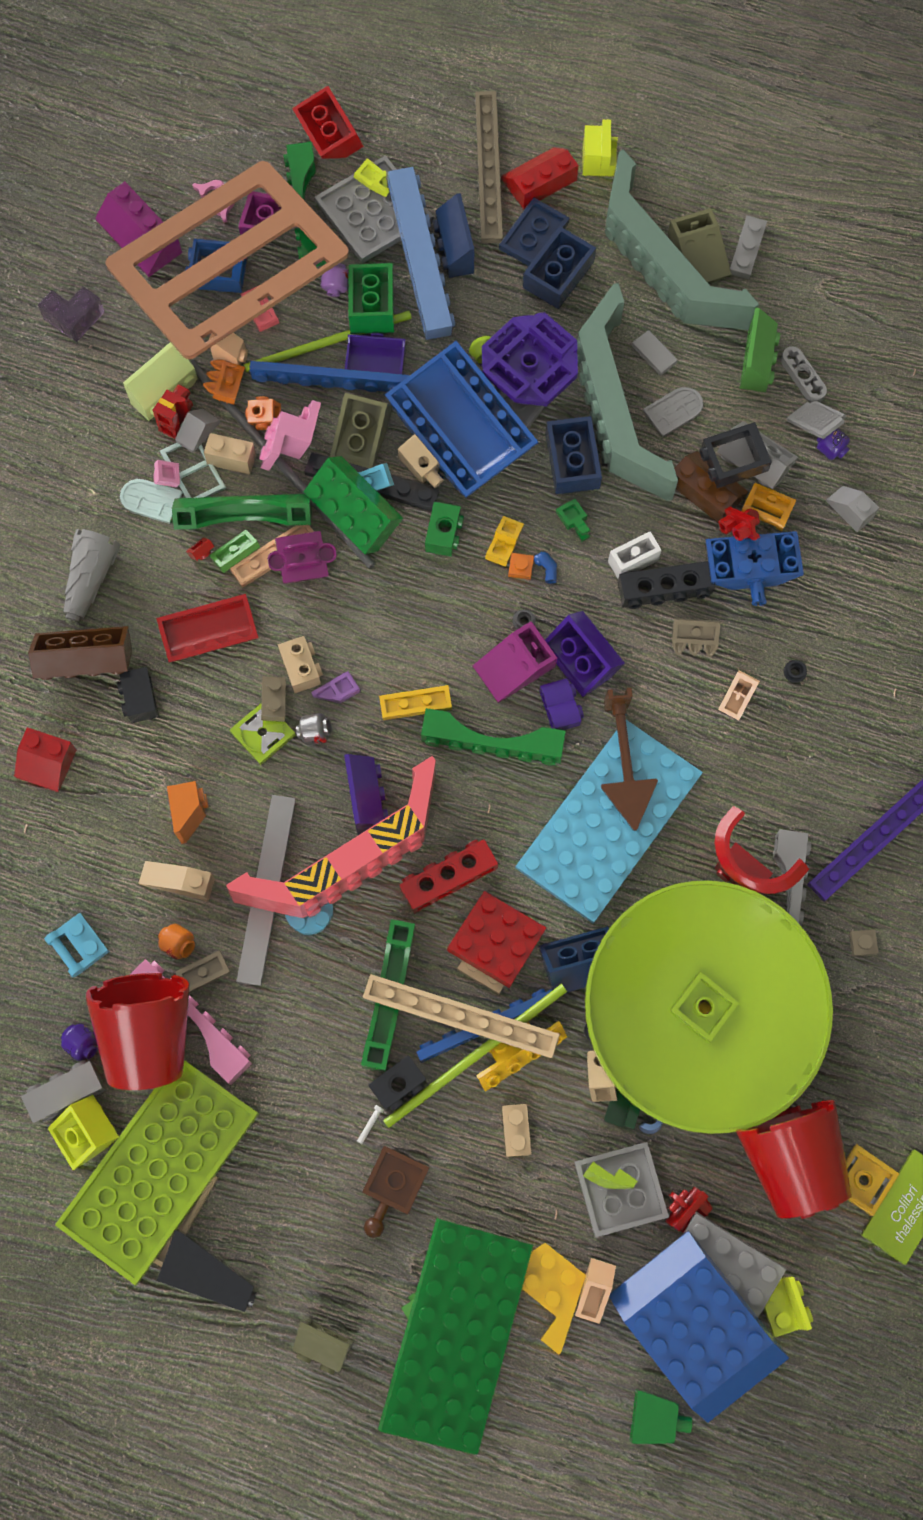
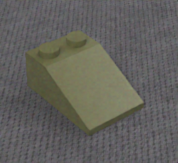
M345 393L330 457L342 456L348 463L373 468L389 425L393 408L391 404Z
M307 1319L300 1323L292 1350L297 1352L296 1357L307 1363L314 1360L321 1364V1370L334 1375L335 1371L339 1373L342 1371L354 1341Z

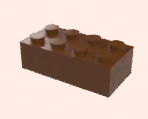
M128 626L35 633L28 652L33 679L49 680L62 676L73 678L77 675L121 674L128 671L132 655V645Z

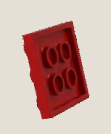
M484 891L447 947V951L510 989L544 934L546 927Z

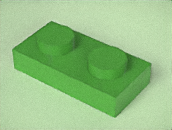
M244 530L209 556L224 573L259 549L260 545L247 530Z

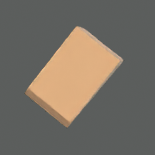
M739 670L718 710L739 720L760 681Z

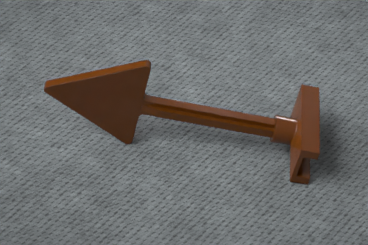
M627 688L624 695L613 696V689L607 691L604 709L605 711H612L613 717L616 719L624 781L602 784L601 789L632 830L637 831L658 780H634L625 718L627 715L626 709H628L633 697L632 688Z

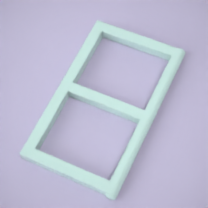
M175 443L160 450L163 459L171 462L167 454L182 447V445ZM201 444L199 450L205 459L204 448ZM206 459L179 473V487L185 498H191L181 479L206 466H209L219 485L194 498L210 497L226 489L217 470L213 465L207 464Z

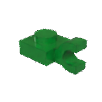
M576 498L556 509V514L567 530L574 527L581 542L590 538L588 534L590 529L584 523L587 520V514Z

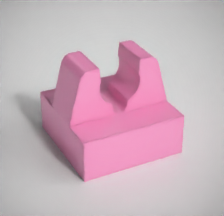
M157 460L154 463V483L177 488L180 484L179 463Z

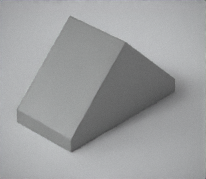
M203 408L187 413L175 441L194 453L209 434L220 424V420Z

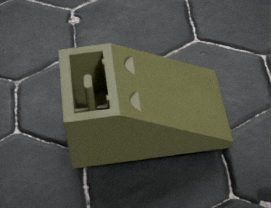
M711 208L670 220L669 239L707 283L732 275L720 228Z

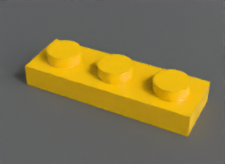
M448 685L379 696L383 721L425 714L426 708L440 711L452 710Z

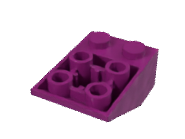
M532 621L511 633L472 665V667L497 703H500L554 669L557 664V657Z

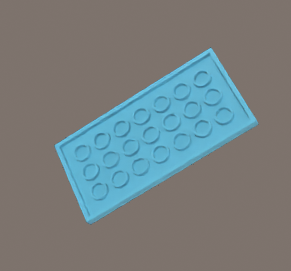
M626 720L633 778L635 781L646 779L658 780L637 831L632 830L601 789L602 784L624 781L616 730L515 866V869L592 924L600 916L703 773L628 720Z

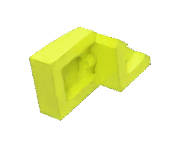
M367 158L354 173L353 177L374 192L384 197L388 196L389 188L387 187L386 170H381Z

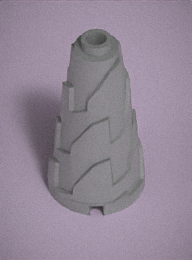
M79 529L76 530L71 548L73 552L69 568L70 573L65 590L66 598L63 613L66 614L65 618L75 622H79L80 618L84 619L91 603L93 604L107 571L117 557L121 545L118 541L114 540L113 545L108 543L110 539L108 536L82 529V532Z

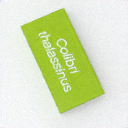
M915 1149L909 1154L898 1172L900 1174L875 1215L870 1218L860 1234L903 1265L907 1264L923 1238V1155Z

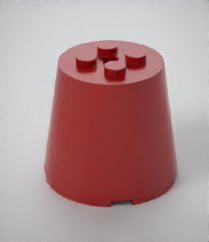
M162 973L132 974L105 980L102 987L92 986L87 990L86 1002L106 1081L110 1086L122 1090H146L168 1085L181 1078L184 1070L190 989L189 982L185 978L177 975L171 976V979L162 978Z
M834 1100L811 1103L812 1108L801 1110L800 1105L791 1107L760 1125L745 1130H736L741 1144L778 1218H809L817 1212L835 1209L839 1207V1204L852 1197L838 1113Z

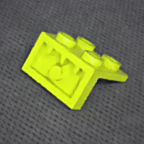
M791 1276L781 1278L764 1307L773 1337L799 1329L805 1331L812 1329L810 1324L813 1322L811 1311L808 1306L804 1307L801 1296H804L803 1288L799 1280L795 1281V1278Z

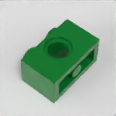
M439 502L433 503L425 539V552L452 557L453 549H458L460 536H457L458 528L462 529L464 515H461V506ZM443 527H448L451 529L448 532L440 531V529Z

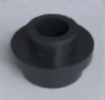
M792 660L785 665L783 673L788 681L799 683L805 679L807 668L803 662ZM791 670H797L799 675H793Z

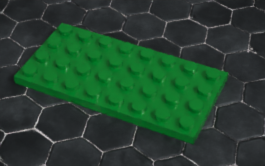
M436 1218L378 1427L380 1432L478 1455L533 1249L532 1244Z

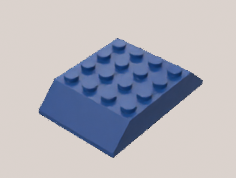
M457 341L453 342L385 394V397L412 435L415 434L439 462V469L454 488L466 498L538 444L537 439Z
M689 1230L610 1293L609 1297L624 1323L690 1408L707 1423L789 1359L786 1352Z

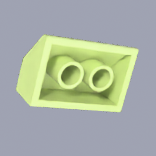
M170 342L125 380L123 384L131 405L150 421L154 417L152 409L166 390L173 392L178 384L189 389L198 378L191 362L184 358Z

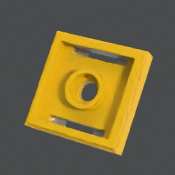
M855 1144L846 1158L847 1169L851 1163L853 1164L848 1172L852 1194L848 1201L872 1217L900 1173L858 1144ZM865 1175L868 1178L866 1185H862L859 1182L860 1176ZM881 1184L884 1185L878 1197L875 1198L874 1196L880 1188Z

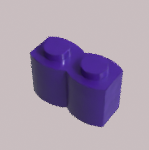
M565 678L541 685L539 693L551 728L567 730L580 726L584 714L581 705H577L574 697L577 696L574 684H569L568 679Z

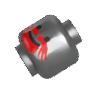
M321 713L302 716L299 725L296 726V734L298 739H302L309 746L326 743L329 736L332 735V724L330 719Z

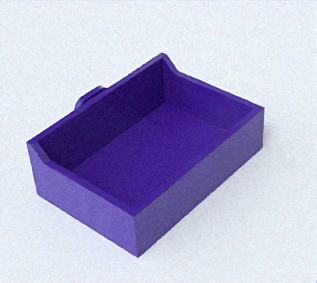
M371 333V336L348 334L345 369L403 375L406 352L405 339L384 337L381 333Z

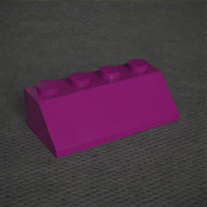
M125 181L107 194L95 217L100 226L121 248L163 223ZM179 238L137 264V266L150 277L182 253Z

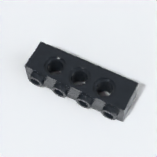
M708 561L619 574L618 578L622 608L629 607L630 609H637L645 604L657 606L666 601L673 600L674 602H683L693 597L704 599L712 595L715 588V583H711ZM690 580L694 583V585L688 586L684 583V581ZM669 584L672 588L664 589L661 585ZM646 587L649 592L643 593L638 588Z

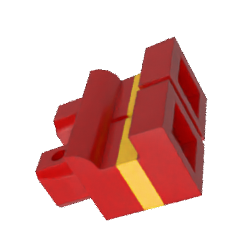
M178 384L173 392L166 390L152 409L158 431L173 439L176 438L181 428L180 424L193 407V402L188 398L190 396L189 389Z

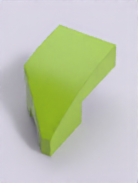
M592 1162L583 1174V1177L608 1189L634 1188L638 1182L620 1168L613 1176L595 1162Z

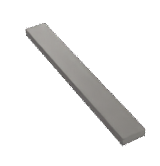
M272 795L256 878L281 882L296 798ZM250 907L237 983L254 986L262 985L275 912Z

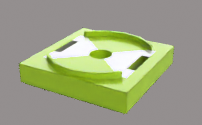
M261 703L229 730L260 766L296 736L295 732L286 722L261 720ZM262 728L267 730L264 736L258 734V731ZM277 739H279V741L275 745L268 749L270 745H272Z

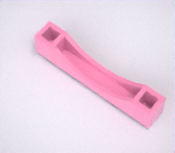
M145 959L130 975L163 973L165 970L155 961L150 964ZM189 995L188 1016L196 1023L205 1038L209 1051L210 1066L227 1083L232 1085L252 1064L248 1060L251 1055L241 1045L236 1048L230 1042L233 1037L224 1028L218 1031L213 1026L216 1021L206 1011L201 1014L196 1009L199 1004Z

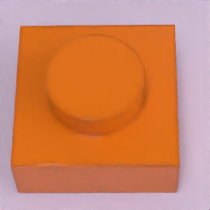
M511 553L508 577L531 580L534 556Z

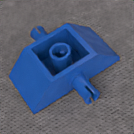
M797 531L759 534L760 538L755 541L750 538L739 541L735 537L706 539L711 583L729 590L750 588L752 605L757 606V602H759V606L766 604L764 587L778 586L804 574Z

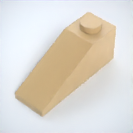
M145 861L138 884L209 901L215 878L211 872L191 867Z

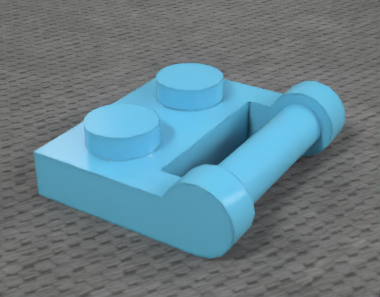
M78 913L44 938L48 945L53 946L67 965L71 977L78 976L109 953L107 947L81 913ZM67 936L83 958L81 962L77 963L61 942L60 939Z

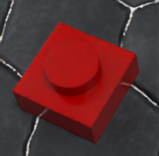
M203 537L190 547L186 553L191 559L203 560L211 554L210 550L215 546L209 539Z

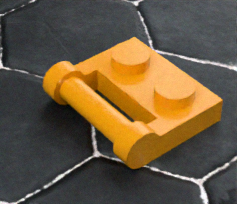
M754 483L741 512L749 508L758 511L761 521L777 527L776 530L782 532L796 499ZM752 505L755 506V507H757V508H760V509H762V510H765V511H767V512H769V513H772V514H774V515H776V516H778V517H775V516H773V515H771V514H768V513L763 512V511H761V510H759V509H756V508L752 507Z

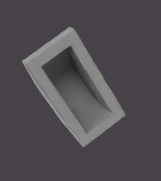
M845 486L839 488L826 499V502L856 532L873 520L879 509L863 491Z

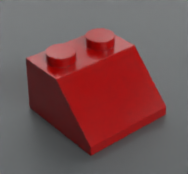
M27 727L17 749L14 777L59 793L77 749L70 741Z

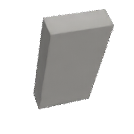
M649 330L632 342V347L660 376L678 362L675 356Z

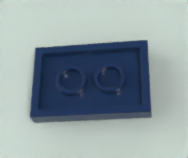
M533 197L499 244V250L530 266L559 226L564 229L567 227L570 217Z

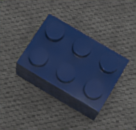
M559 226L523 273V288L559 309L593 265L596 247Z
M591 416L547 421L545 435L555 495L600 489L602 475Z

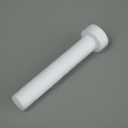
M375 1105V1111L357 1140L361 1144H363L379 1114L384 1111V1109Z

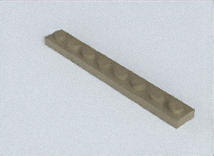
M496 91L475 92L481 244L501 243L503 232Z

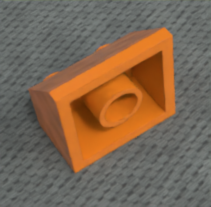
M196 781L167 786L173 829L181 844L187 843L206 817L205 808H209L207 795L204 794L203 788H199Z

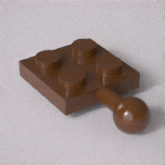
M383 1146L362 1193L380 1201L374 1216L369 1218L364 1224V1232L368 1237L377 1238L382 1235L384 1231L382 1221L389 1206L407 1215L409 1214L430 1167Z

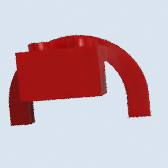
M733 806L722 818L716 830L715 851L718 858V863L714 868L717 871L716 874L725 882L730 881L732 884L762 894H776L795 886L809 870L808 866L800 858L785 874L769 879L773 873L738 843L735 842L730 848L731 833L746 814Z

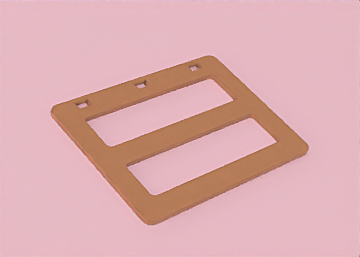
M261 161L115 252L106 259L105 263L109 272L178 352L186 359H193L347 259L349 251L343 241L271 164ZM257 188H263L281 207V210L157 289L152 288L135 269L137 264ZM293 227H299L317 246L315 250L193 329H188L170 309L173 304ZM323 260L327 262V264L319 269L315 266ZM269 296L271 298L264 305L260 304V301ZM213 333L215 335L212 339L204 342L203 338Z

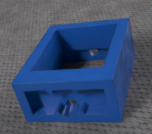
M193 239V245L188 250L190 264L186 266L185 270L201 261V256H209L229 242ZM247 258L233 266L231 278L215 277L198 289L242 293Z

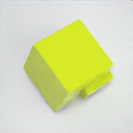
M602 119V126L585 125L582 176H614L617 164L618 137H611V120Z

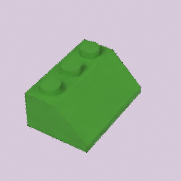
M755 308L749 326L739 389L766 393L768 385H772L775 372L771 371L772 365L776 364L778 352H774V347L779 344L780 333L777 332L778 323L760 308Z

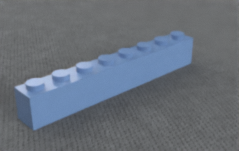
M413 167L388 171L387 183L425 339L450 336L452 327L455 326V319L453 313L449 314L450 299L448 293H444L445 279L443 273H439L438 269L440 267V258L438 253H434L435 238L433 234L429 233L428 227H431L429 215L424 213L426 203L424 195H420L419 188H421L420 177L415 175Z

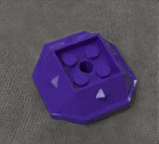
M545 312L513 317L482 345V373L513 402L547 407L578 376L577 339ZM530 362V363H533L534 365L529 366V365H526L525 363Z

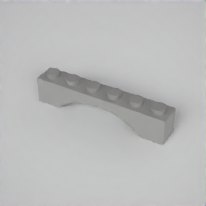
M779 829L775 835L773 859L780 868L782 875L799 858L805 863L806 855L809 856L811 851L808 833ZM808 872L795 886L786 890V912L800 926H802L804 912L800 911L801 902H804L806 898V888H803V880L807 879Z

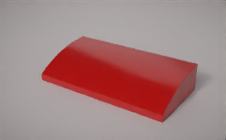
M246 594L156 618L169 663L259 638Z

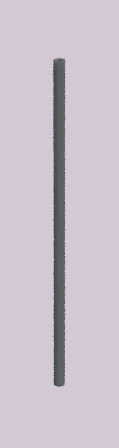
M195 360L190 361L195 368L197 377L202 383L213 382ZM219 401L262 449L267 441L253 425L248 423L246 417L233 404ZM279 455L275 461L276 466L301 494H305L303 491L307 486ZM311 500V505L367 568H373L376 564L368 554H364Z

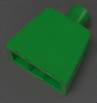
M635 1389L629 1441L632 1444L675 1443L676 1431L691 1433L692 1417L678 1415L679 1404L674 1401Z

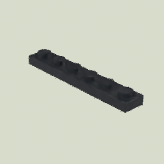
M311 452L304 470L305 475L314 478L329 457ZM349 463L358 473L370 469ZM391 475L394 483L393 486L377 491L383 498L431 512L433 503L437 501L439 495V488Z

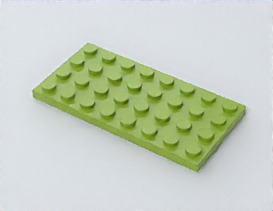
M184 1060V1070L181 1078L168 1085L154 1088L56 1222L55 1226L137 1286L259 1113Z

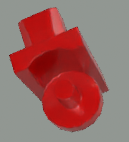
M730 506L724 509L726 517L718 521L722 533L728 534L732 531L735 539L739 541L745 538L755 541L760 538L755 530V526L760 523L758 511L749 508L741 512Z
M693 1187L690 1192L684 1189L679 1196L671 1192L669 1197L674 1202L668 1209L672 1213L665 1222L670 1227L684 1233L691 1221L690 1218L695 1212L706 1217L713 1208L707 1200L709 1196L696 1187Z

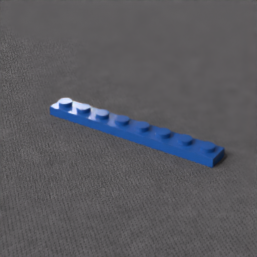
M250 361L249 368L252 379L258 382L275 381L280 384L296 383L302 386L318 385L324 388L340 387L346 390L362 389L368 392H389L410 376Z

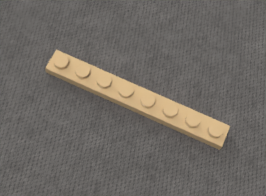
M370 974L363 998L552 1059L560 1036L558 1033L372 974Z

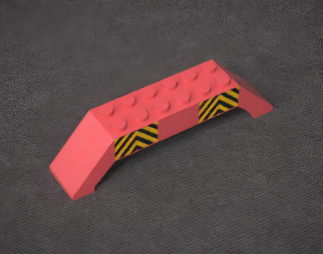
M431 756L412 768L413 785L409 802L406 806L285 882L250 877L247 872L226 885L233 902L293 917H313L321 911V907L325 904L337 902L342 897L341 894L347 890L354 891L362 885V881L366 878H374L383 871V867L388 864L394 865L398 863L405 853L417 851L422 847V843L425 840L435 781L436 760Z

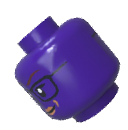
M839 428L824 439L819 437L816 439L818 442L817 449L829 460H834L837 456L841 459L850 450L847 447L850 438Z
M73 1024L62 1033L61 1047L74 1060L90 1059L96 1054L98 1047L95 1034L86 1025Z

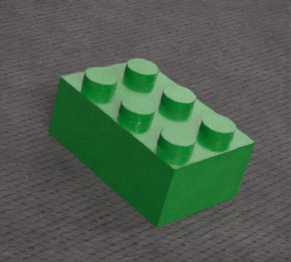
M393 263L349 265L348 318L350 334L394 332Z

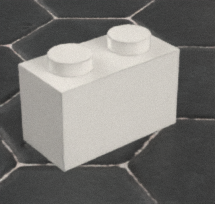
M648 532L611 550L608 563L616 577L619 578V574L636 572L659 561L662 550L652 533Z

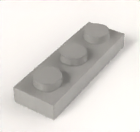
M746 216L730 267L732 275L750 279L766 228V220Z

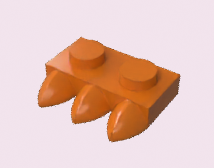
M224 360L210 361V364L216 371L207 372V376L213 382L203 383V386L209 393L213 394V399L234 405L245 367Z

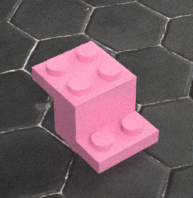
M312 400L308 407L303 408L302 414L298 417L281 411L277 418H273L271 425L268 426L265 433L266 445L262 447L259 459L262 460V469L269 471L280 453L300 460L311 444L321 405L320 402Z

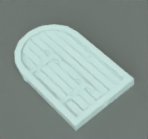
M135 479L123 486L120 492V499L126 510L170 524L173 518L172 505L174 499L181 498L183 492L171 487L155 484L148 480Z

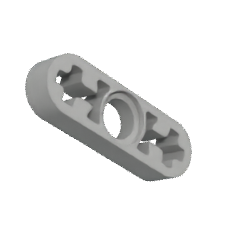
M793 346L786 348L781 357L783 367L808 402L818 401L821 403L827 393L825 384L799 348ZM789 355H790V357H794V356H795V357H796L795 361H794L793 359H787L788 356H789ZM806 371L810 378L801 379L798 376V372ZM812 390H814L815 392L820 391V394H812Z

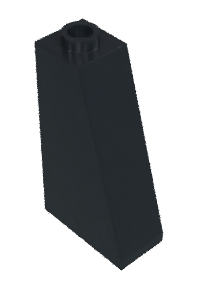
M175 1230L157 1281L245 1312L247 1306L252 1308L257 1292L252 1291L254 1284L183 1231Z

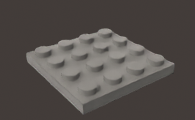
M386 155L373 162L381 170H386V181L388 171L397 170ZM353 174L314 198L315 203L363 264L400 242L401 237L390 192L387 197H384L360 183L353 177ZM425 207L424 213L429 215L431 223L433 220V215L430 213L427 207Z
M695 1212L684 1233L688 1230L755 1315L759 1317L784 1275L786 1267Z

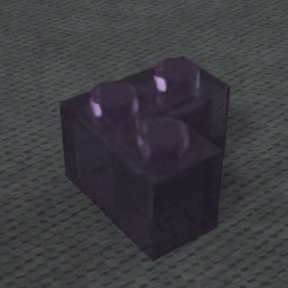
M84 286L69 302L51 290L37 305L45 321L76 343L105 312L100 298Z

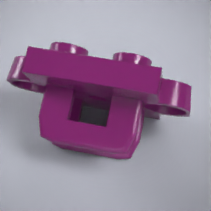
M321 531L275 538L277 550L271 552L267 559L269 568L273 571H281L283 584L328 577L327 563L333 562L337 555L335 546L331 543H323Z

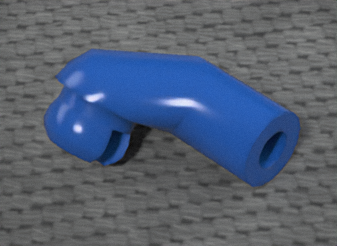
M546 552L536 554L534 556V563L538 566L542 565L546 569L545 582L555 584L557 582V563Z

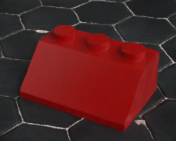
M326 86L292 108L322 159L347 158L364 147L329 86Z
M553 147L501 176V180L524 210L533 197L541 201L577 181L579 165L567 149Z

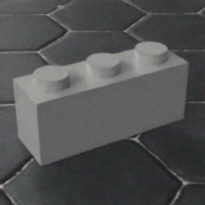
M80 1061L72 1066L73 1070L65 1074L59 1072L49 1078L50 1082L42 1086L41 1084H36L26 1090L27 1093L22 1095L21 1098L33 1124L41 1125L62 1114L71 1104L91 1095L95 1097L105 1092L107 1089L96 1065L91 1061Z

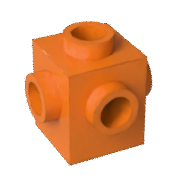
M265 396L256 397V400H248V407L245 410L248 423L255 426L257 430H267L273 418H277L281 413V403Z

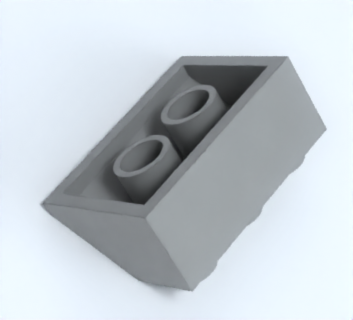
M743 421L730 430L747 425V423ZM760 432L772 463L768 472L754 477L758 479L762 486L773 489L781 482L799 457ZM745 437L723 444L717 451L722 455L721 458L728 463H734L739 467L755 462Z

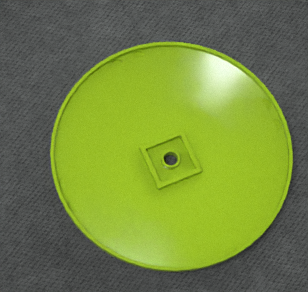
M718 881L678 883L657 890L634 903L612 924L601 940L594 954L586 983L585 1011L589 1036L595 1054L611 1082L623 1096L647 1115L664 1124L686 1131L708 1134L736 1132L738 1129L745 1130L760 1125L776 1117L791 1106L809 1087L820 1069L830 1042L833 1020L832 993L825 966L814 943L799 923L782 907L753 890L735 884ZM701 1000H706L710 1004V1012L708 1014H703L699 1011L698 1004Z

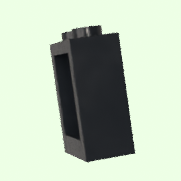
M755 422L703 439L702 447L699 449L701 459L708 464V476L711 482H715L717 488L768 472L772 463ZM745 437L755 462L723 472L713 448Z

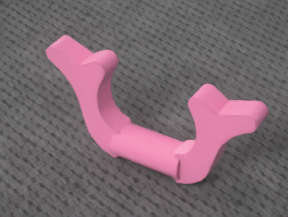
M213 180L205 184L193 183V188L203 198L210 190L217 189L224 183L220 180ZM234 204L216 214L222 217L224 223H227L228 212Z

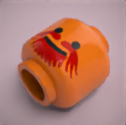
M175 923L164 927L159 933L158 946L160 950L173 959L187 958L195 948L193 933L179 924Z

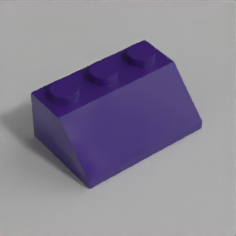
M583 611L569 614L545 639L557 657V666L569 681L574 684V687L582 697H585L612 678L625 664Z
M346 754L344 757L357 835H360L388 817L387 809L382 810L381 801L386 800L384 787H379L378 778H382L380 764H375L374 757Z

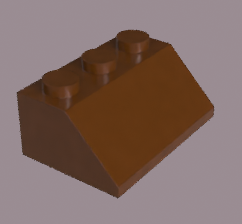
M698 451L685 456L674 468L678 479L676 490L717 523L726 517L724 509L729 506L735 508L749 493L737 482L717 488L715 482H711L708 476L709 467L707 462H703Z

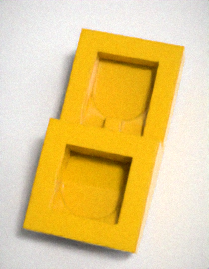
M503 516L495 531L485 559L506 567L520 537L524 523Z

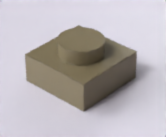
M875 929L851 931L849 933L852 957L879 954Z

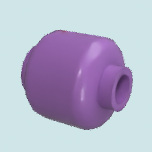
M339 263L322 274L321 288L327 291V295L339 297L340 294L348 291L349 270L346 269L344 264Z

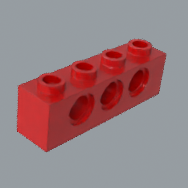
M485 839L479 842L478 840L471 841L465 846L466 849L459 853L453 851L444 857V861L438 864L433 862L423 868L424 872L416 876L413 873L402 879L403 883L399 884L400 890L413 914L498 869V862ZM470 858L476 864L472 868H466L462 862ZM444 870H451L455 875L452 879L446 880L441 876V873ZM424 881H430L434 886L429 891H423L420 885Z

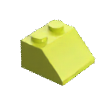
M94 1095L71 1104L48 1127L49 1132L72 1170L79 1168L107 1149L119 1137Z

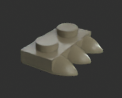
M673 618L671 641L675 653L680 655L688 643L690 653L696 656L700 652L702 644H704L708 657H712L718 649L721 622Z

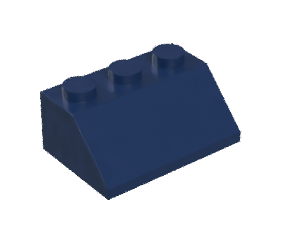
M458 193L435 210V220H432L434 233L439 235V238H437L438 251H442L444 256L441 257L442 268L447 270L449 278L474 274V245L461 193Z
M608 926L538 945L552 990L560 984L567 990L565 994L586 988L594 954L609 930Z

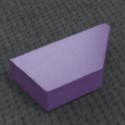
M349 671L312 691L311 694L314 698L341 704L360 693V688Z

